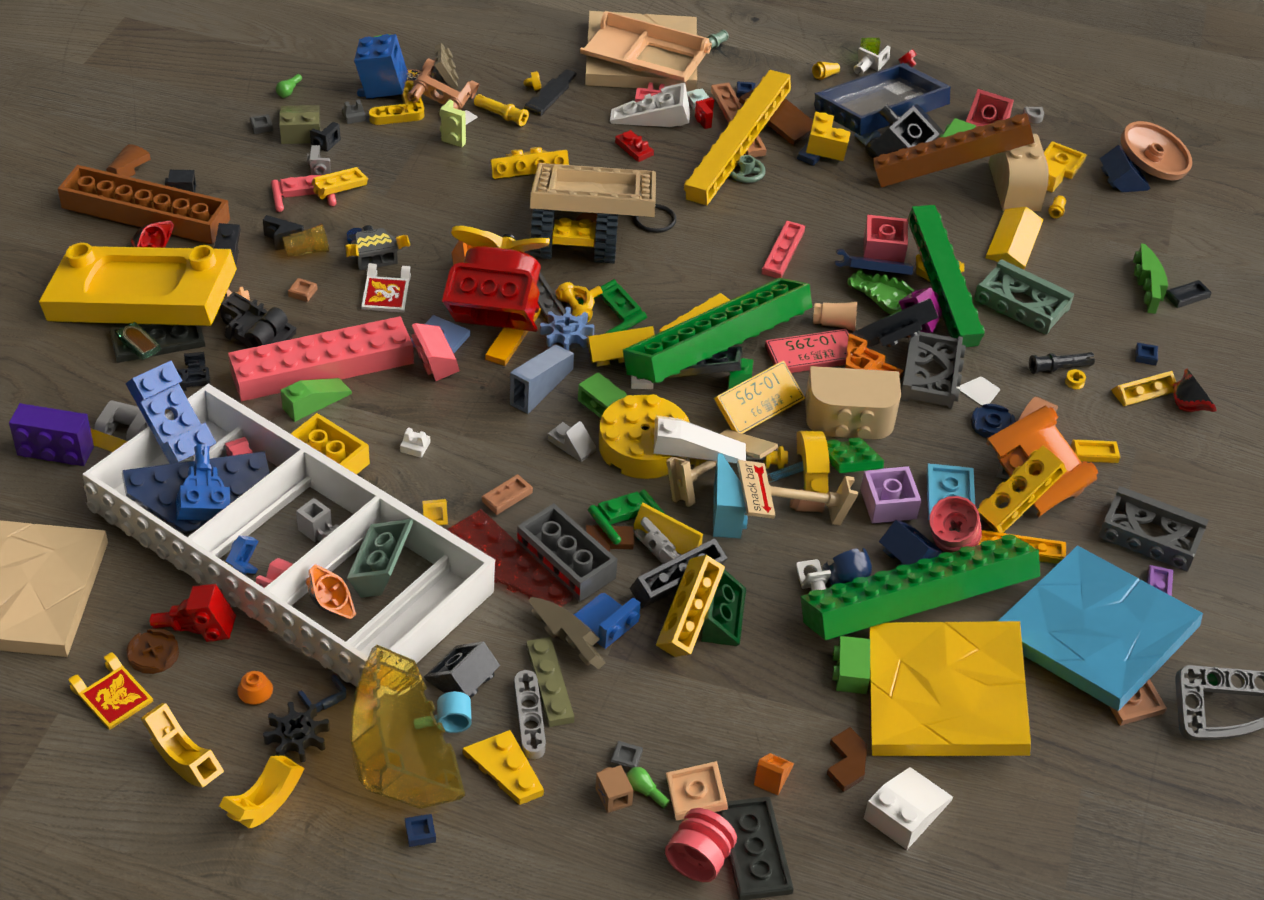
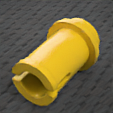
M1058 195L1054 198L1053 204L1049 207V214L1052 218L1063 216L1066 204L1065 197Z

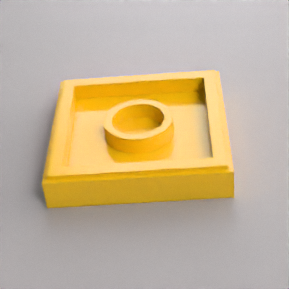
M1053 141L1044 151L1046 160L1050 159L1066 166L1064 177L1069 179L1073 178L1087 156L1082 152Z

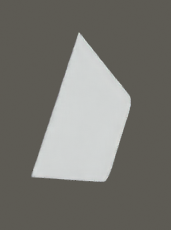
M978 377L960 385V387H956L980 405L990 404L1000 391L997 386L983 377Z

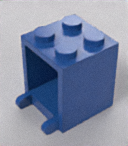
M384 34L378 37L359 39L354 62L363 88L358 89L357 95L359 97L375 98L403 94L408 71L397 35Z

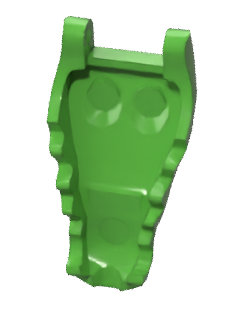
M859 269L847 281L850 287L867 295L889 314L902 310L899 300L916 291L903 280L898 281L896 277L888 279L886 274L880 276L879 273H876L875 276L871 274L866 275L863 269Z

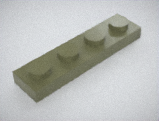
M551 637L526 641L531 666L538 679L539 694L548 726L553 727L574 723L573 710Z

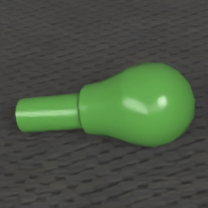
M296 74L291 79L278 82L276 85L277 95L283 98L289 97L296 84L302 80V76Z
M634 767L627 772L626 776L634 791L650 796L663 809L668 806L670 800L656 788L655 783L644 768Z

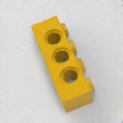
M1042 446L1039 450H1034L1028 460L1022 466H1018L1006 482H1002L997 486L993 495L980 503L977 510L981 519L996 532L1004 533L1067 471L1063 461L1045 446ZM1036 470L1042 471L1037 476L1032 475V473ZM1025 486L1023 491L1015 492L1018 487ZM1008 502L1005 508H999L1000 504Z
M708 555L690 558L656 646L674 657L690 655L692 653L725 566Z

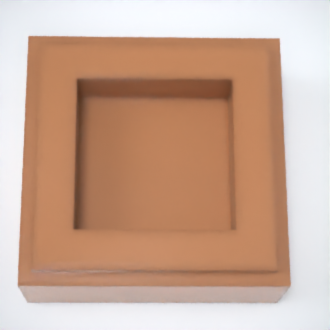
M298 278L288 290L289 297L308 302L317 291V284Z

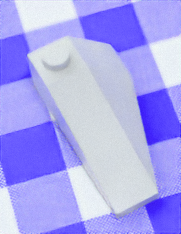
M685 83L666 86L656 95L651 96V94H647L639 102L630 101L611 109V124L674 127L688 124L690 119Z
M655 416L654 454L717 461V455L721 453L727 462L737 463L738 460L746 461L745 443L679 418Z

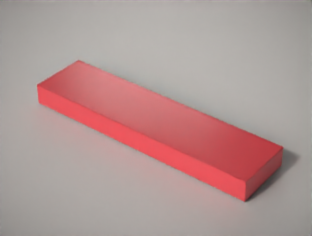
M790 221L785 222L762 268L763 275L777 279L782 278L805 232L804 225Z

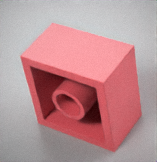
M867 215L864 231V257L904 263L908 247L907 219Z

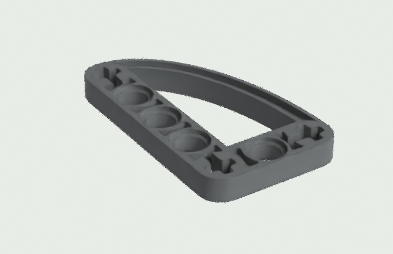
M1187 665L1177 671L1175 683L1179 730L1182 736L1190 740H1222L1244 736L1263 729L1264 717L1240 725L1206 727L1203 692L1264 697V690L1258 689L1254 683L1256 677L1264 681V671ZM1188 673L1189 677L1196 678L1199 676V679L1189 682V679L1185 678L1184 675ZM1209 673L1216 676L1218 680L1217 686L1209 684L1207 680ZM1232 675L1237 676L1241 680L1240 688L1233 686L1231 683ZM1186 696L1194 698L1196 702L1195 709L1189 708L1186 705ZM1191 722L1192 726L1197 727V730L1194 732L1193 728L1188 727V724H1190Z

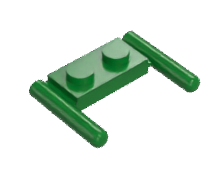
M615 279L600 286L603 293L594 297V299L601 296L603 301L623 322L606 333L628 330L647 319L646 313L641 310V307ZM577 299L578 303L583 305V299Z
M645 489L639 493H630L598 503V506L591 505L588 508L590 515L615 545L621 542V537L611 525L637 517L642 503L664 513Z

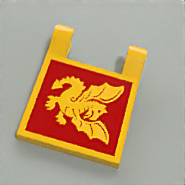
M113 652L104 656L106 661L105 667L111 673L88 688L78 675L68 679L72 692L84 701L109 730L153 702V698L123 667Z

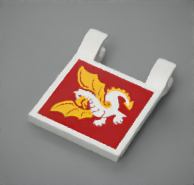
M369 263L361 309L404 313L411 278L410 266H402L401 278L377 277V264Z

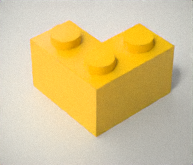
M815 112L806 153L844 161L850 131L833 128V115Z

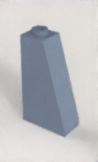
M554 345L514 369L510 373V405L529 414L573 370L574 353Z

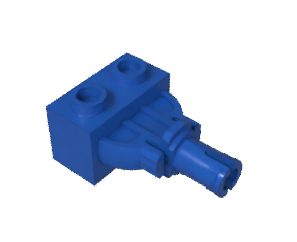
M197 445L194 447L195 469L193 466L188 468V477L183 485H180L176 497L177 520L209 521L230 505V487H224L222 480L217 476L216 467H213L211 472L209 460L210 447L204 445V449H202V445Z

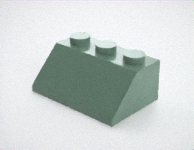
M412 519L370 525L347 577L361 598L382 595L413 525Z

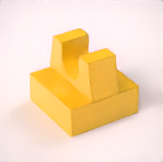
M446 499L422 501L423 516L438 525L448 524Z

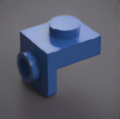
M238 535L237 539L232 543L226 562L234 566L233 568L243 575L247 573L256 574L258 569L248 562L259 541L250 536Z

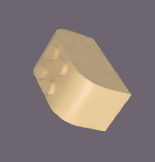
M1033 134L1035 143L991 155L988 163L1002 211L1017 207H1028L1032 211H1041L1048 186V164L1037 134Z
M810 366L805 395L807 425L812 431H823L825 436L882 439L889 436L894 429L901 398L899 371Z

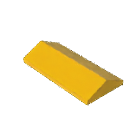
M1028 207L1005 209L985 258L997 262L1002 259L1021 269H1025L1043 219Z

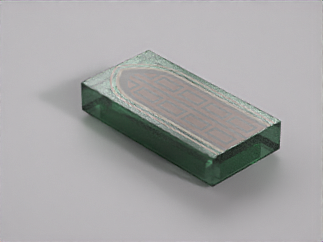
M136 322L116 331L117 337L141 360L161 351L160 344Z

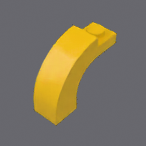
M798 431L797 455H801L803 460L804 491L827 494L829 492L828 473H830V464L825 434L823 431Z
M161 703L140 718L152 736L150 741L162 758L190 784L203 788L224 772L211 749L199 747L185 734L166 703Z
M270 756L257 782L242 795L224 796L219 807L227 811L226 815L229 818L240 822L248 828H254L268 820L287 800L305 768L285 756Z

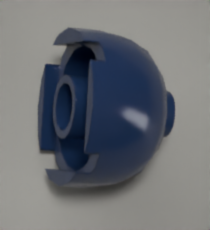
M858 548L845 551L833 557L834 563L830 566L826 562L822 567L823 571H831V576L828 579L831 585L852 582L857 577H869L872 573V564L865 548L862 549V552H859Z

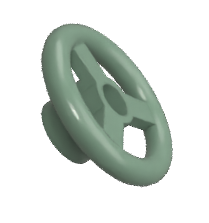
M743 155L738 162L740 172L736 174L732 171L730 176L739 182L753 183L761 180L766 170L765 166L753 156ZM751 173H756V174H758V175L753 176V177H744L746 174H751Z

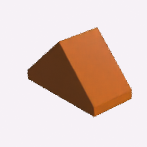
M769 753L759 759L754 785L779 795L794 763Z

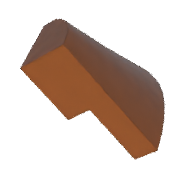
M128 144L108 166L106 172L131 177L135 175V167L151 160L150 153L139 146Z

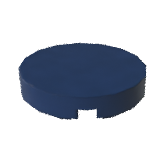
M984 404L982 407H977L971 417V426L977 434L988 439L1015 423L1016 420L1013 414L1011 416L1008 413L1009 410L998 404Z

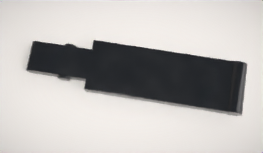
M566 69L557 79L552 78L525 104L524 109L542 116L569 88V83L576 77L577 73Z

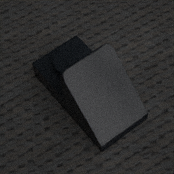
M268 215L264 217V236L274 238L275 250L304 244V225Z

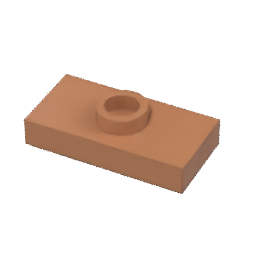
M517 474L483 495L482 502L498 515L532 494L533 487Z

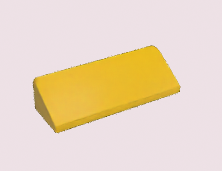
M1173 371L1118 385L1111 390L1123 406H1128L1173 393L1172 384L1176 383Z
M645 503L641 504L634 522V530L640 529L648 534L640 523L643 517H646L676 547L677 553L683 555L702 545L703 533Z

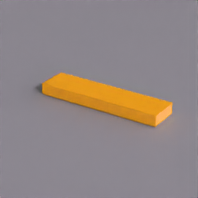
M539 308V312H538V313H535L534 319H533L534 322L536 321V319H537L538 316L540 315V313H541V308ZM503 328L487 351L485 360L506 366L528 331Z
M981 530L982 537L979 545L983 541H994L1008 534ZM1015 535L1039 550L1040 562L1058 564L1066 557V542Z

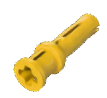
M481 94L476 95L474 99L475 106L499 114L506 121L511 120L519 126H524L528 120V111L515 108L513 104H502Z

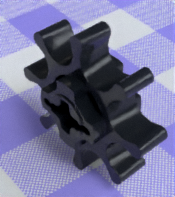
M288 702L289 714L285 717H277L273 713L268 714L269 725L277 729L263 733L264 744L280 743L281 745L276 748V756H284L288 751H296L299 753L300 762H305L306 748L315 746L321 751L325 750V739L318 737L317 734L330 730L329 720H313L317 716L315 704H311L306 712L298 713L294 710V703Z

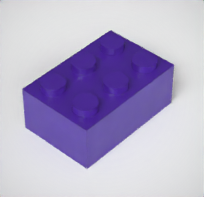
M19 403L9 421L18 456L85 466L94 448L88 415L84 413Z

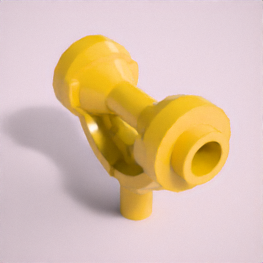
M570 282L559 285L555 292L559 301L567 302L573 308L572 316H580L583 312L588 313V322L593 316L594 297L603 293L600 286L589 291L586 287L574 286ZM575 297L582 298L584 301L583 305L579 304Z

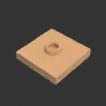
M717 761L666 773L676 821L684 819L686 813L692 808H703L713 812L728 809Z

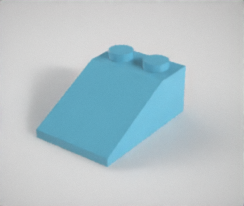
M718 453L714 478L713 537L741 538L742 529H747L748 516L745 515L747 512L741 482L724 455Z

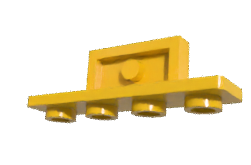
M542 147L530 148L529 152H523L522 149L511 150V154H506V157L490 160L492 177L494 179L536 174L539 163L569 165L567 150L547 152L542 150Z

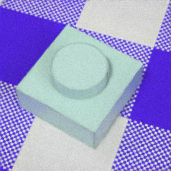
M703 89L687 92L688 103L693 109L696 106V101L709 98Z

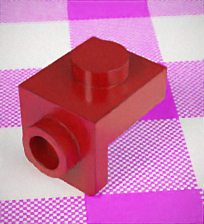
M712 97L696 101L694 117L704 129L712 128L714 99Z

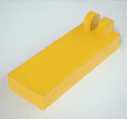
M355 167L314 177L312 181L313 191L320 199H324L329 194L367 185L368 178Z

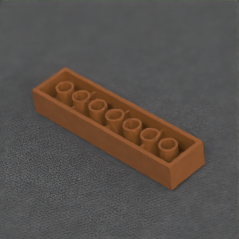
M77 165L58 188L61 208L138 227L171 220L174 224L171 235L212 245L216 241L219 223L228 224L230 221L228 200Z

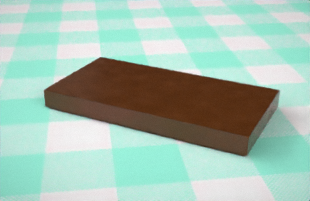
M753 90L740 97L739 102L742 105L751 96ZM785 98L766 124L794 145L810 135L813 120Z

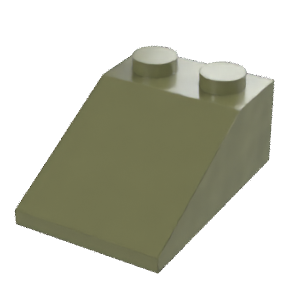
M320 105L281 106V144L311 143L310 130L316 129L320 131Z

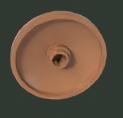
M1136 121L1130 123L1121 134V145L1125 153L1138 167L1147 173L1165 180H1179L1190 171L1192 167L1190 152L1179 138L1165 128L1150 122Z

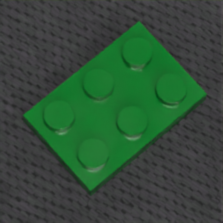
M850 438L849 441L844 442L839 440L827 441L829 463L839 473L884 469V460L861 438Z

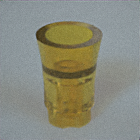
M323 224L282 238L287 257L329 252Z

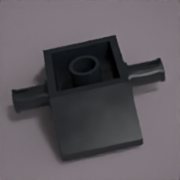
M887 104L878 113L890 126L868 149L876 157H879L882 154H889L920 143L933 141L943 130L918 104L910 108L902 117H898Z

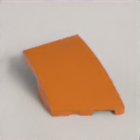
M849 334L845 368L899 371V378L903 377L904 370L886 363L885 355L867 348L866 340Z

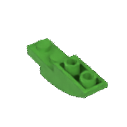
M1141 244L1139 251H1135L1133 262L1136 263L1134 276H1137L1138 285H1143V290L1146 291L1144 304H1147V313L1156 314L1160 301L1164 300L1168 281L1165 270L1157 256L1146 244Z

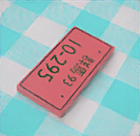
M847 329L766 340L765 347L773 364L776 365L784 360L791 373L808 371L810 366L835 367L846 365L849 333Z

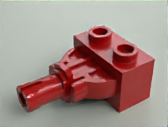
M216 584L193 586L189 598L182 601L180 605L171 606L169 612L152 613L150 615V625L155 629L172 627L175 631H189L202 634L206 642L230 639L236 614Z

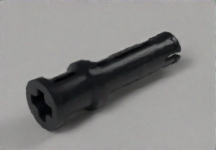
M1092 352L1056 356L1053 353L1040 357L1031 355L1029 358V369L1032 374H1038L1039 371L1055 372L1058 368L1092 366L1095 363V358L1090 359V357H1094Z

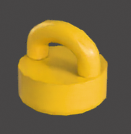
M537 71L531 72V78L525 79L523 84L527 87L533 86L534 91L541 90L539 73Z

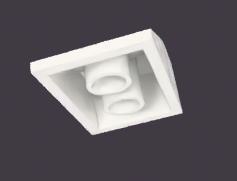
M909 767L885 783L871 797L867 804L864 819L908 850L952 801L953 797Z

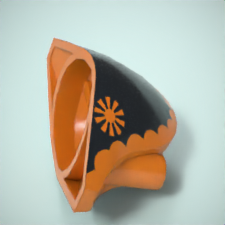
M316 564L309 569V577L306 579V584L314 604L327 613L352 619L356 612L346 583L338 575Z

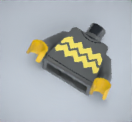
M366 225L362 228L361 232L356 233V240L352 241L351 244L345 245L346 257L355 258L357 256L359 270L368 269L369 263L377 264V267L398 264L397 251L406 246L409 247L410 242L408 235H401L395 238L389 235L383 228L373 229L372 226Z

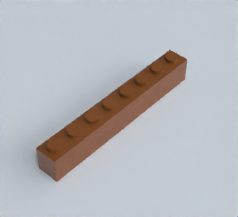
M1025 113L1005 120H998L988 125L977 126L964 132H957L947 137H940L930 142L920 143L913 147L900 149L896 152L882 154L879 157L873 158L880 185L885 187L1035 142L1028 115Z

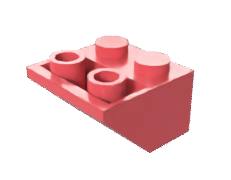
M412 324L414 334L411 337L419 358H422L424 362L423 365L427 374H432L435 381L459 372L457 360L440 326Z

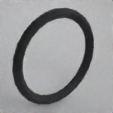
M655 204V208L664 209L672 216V222L667 227H646L639 221L638 216H634L636 224L641 229L654 233L670 230L676 223V215L673 210L661 204Z

